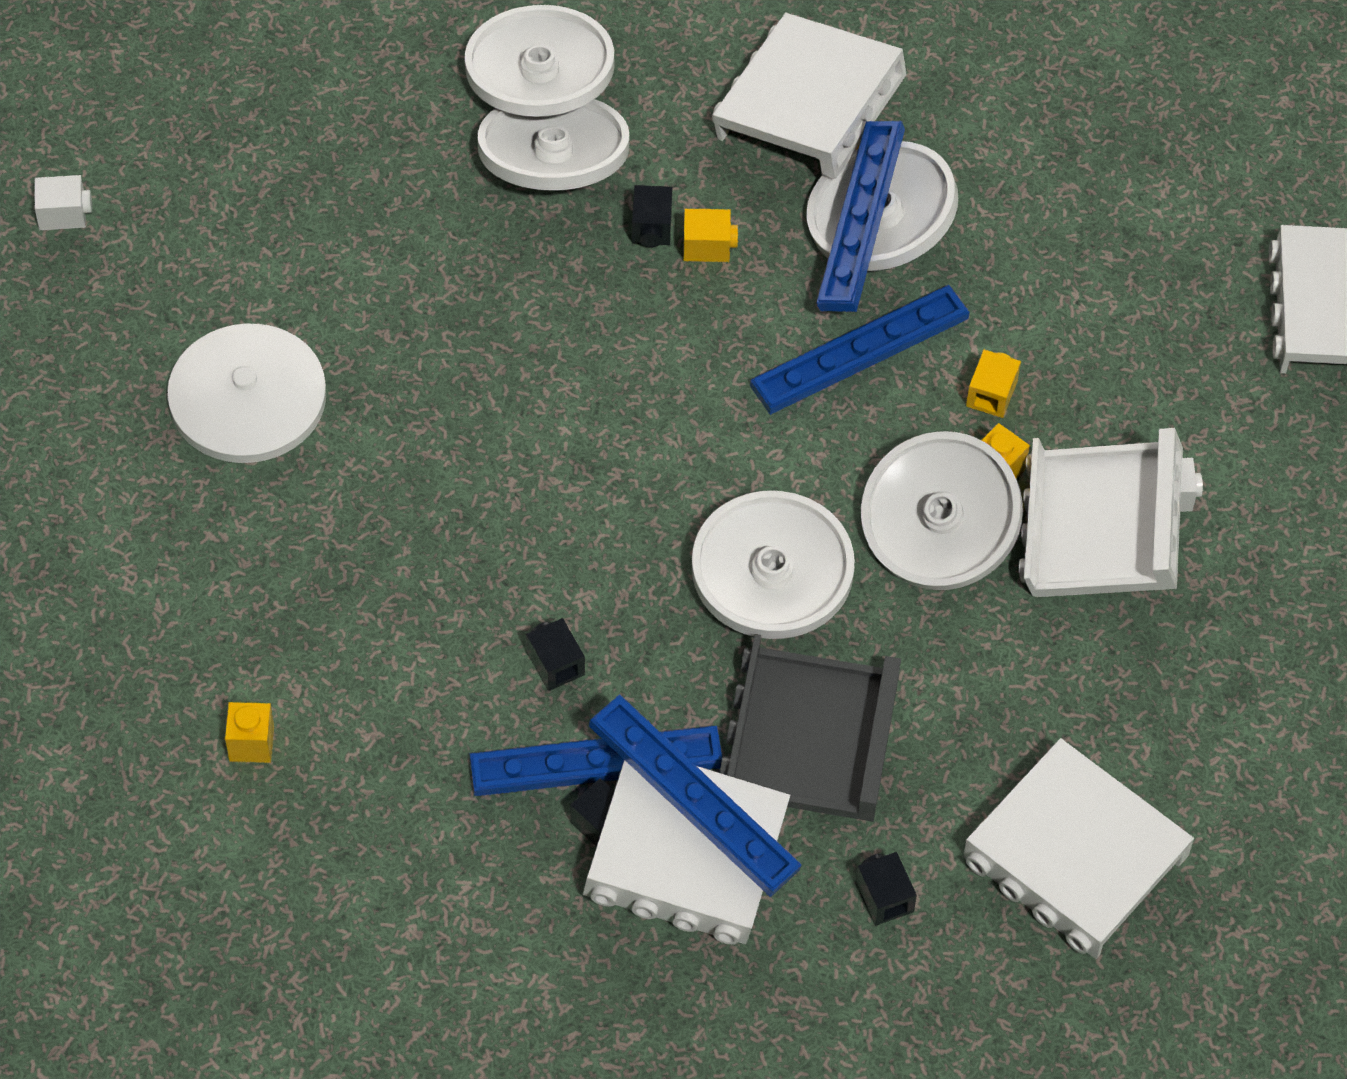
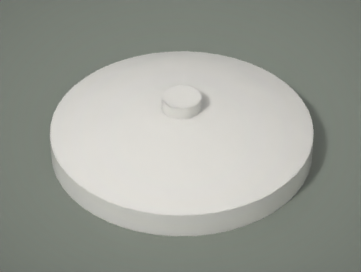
M554 5L524 6L492 17L473 33L465 50L466 76L473 91L489 105L499 110L522 116L558 115L573 111L590 103L608 86L615 67L613 42L602 25L584 13Z
M596 99L573 111L552 116H522L495 108L483 119L479 126L478 152L485 167L494 175L509 183L537 190L575 189L604 180L623 165L629 153V129L624 118L615 109Z
M902 141L868 271L890 269L918 258L931 249L945 235L954 220L958 208V189L955 179L946 161L928 147L912 142ZM858 149L851 155L836 179L825 175L820 177L808 200V227L818 249L827 258L830 255Z
M237 324L206 334L184 351L170 375L168 402L177 430L194 448L219 460L251 463L269 460L285 454L302 443L312 433L324 411L326 384L323 369L317 356L297 336L270 325Z
M948 431L926 433L913 437L887 453L870 475L864 489L861 504V520L864 535L878 561L900 580L913 586L930 590H950L964 587L979 581L994 571L1012 550L1020 532L1023 516L1020 488L1013 471L1005 459L990 445L975 437Z
M759 491L728 501L707 518L694 542L692 577L701 601L723 624L755 637V634L761 635V638L784 639L803 635L817 629L840 610L852 587L855 563L854 551L851 540L843 525L829 510L819 503L795 493Z

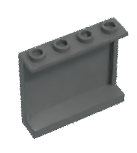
M755 634L752 649H744L741 673H747L745 685L737 684L734 708L740 709L738 721L730 720L726 744L733 745L731 757L723 756L720 773L789 794L790 798L787 805L789 808L874 822L901 658L885 656L883 668L760 648L761 635Z

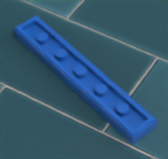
M866 121L816 302L820 311L857 312L905 132L902 121Z
M947 285L751 379L750 387L771 415L969 319L970 312L951 286Z
M620 694L590 720L589 727L769 897L773 896L799 872L801 864Z
M717 726L660 732L696 766L708 770L721 768L722 753ZM603 739L471 753L470 762L474 795L482 796L595 783L600 778L604 782L618 780L624 759Z

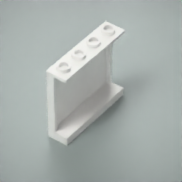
M785 12L778 24L771 27L767 39L760 49L752 54L749 64L743 73L734 79L731 90L726 97L715 106L712 121L715 124L717 139L723 141L729 131L733 130L818 158L822 175L836 179L860 144L866 121H875L907 75L903 49Z
M1281 225L1277 240H1271L1269 247V262L1276 263V271H1272L1270 293L1277 295V303H1273L1271 323L1272 326L1278 327L1279 335L1274 336L1273 358L1280 359V373L1286 374L1289 361L1347 364V228Z
M1175 428L1159 429L1158 442L1044 450L1040 439L1033 438L1032 454L1026 456V470L1030 478V488L1024 490V507L1026 512H1028V523H1023L1021 528L1022 543L1026 547L1025 558L1019 561L1020 580L1022 583L1027 584L1033 597L1177 589L1183 447Z
M1060 738L966 839L963 857L974 873L982 877L987 875L999 884L1001 892L1013 902L1021 901L1030 908L1039 923L1047 928L1054 927L1064 934L1067 942L1074 950L1081 954H1086L1087 952L1097 959L1101 954L1103 944L1174 865L1179 867L1189 856L1194 837Z
M624 760L588 873L583 895L591 897L595 903L602 906L611 907L617 905L630 909L641 918H659L672 922L675 927L683 931L694 932L698 930L714 935L715 939L725 944H737L738 942L746 944L763 890ZM698 767L776 841L778 840L790 798L789 794Z

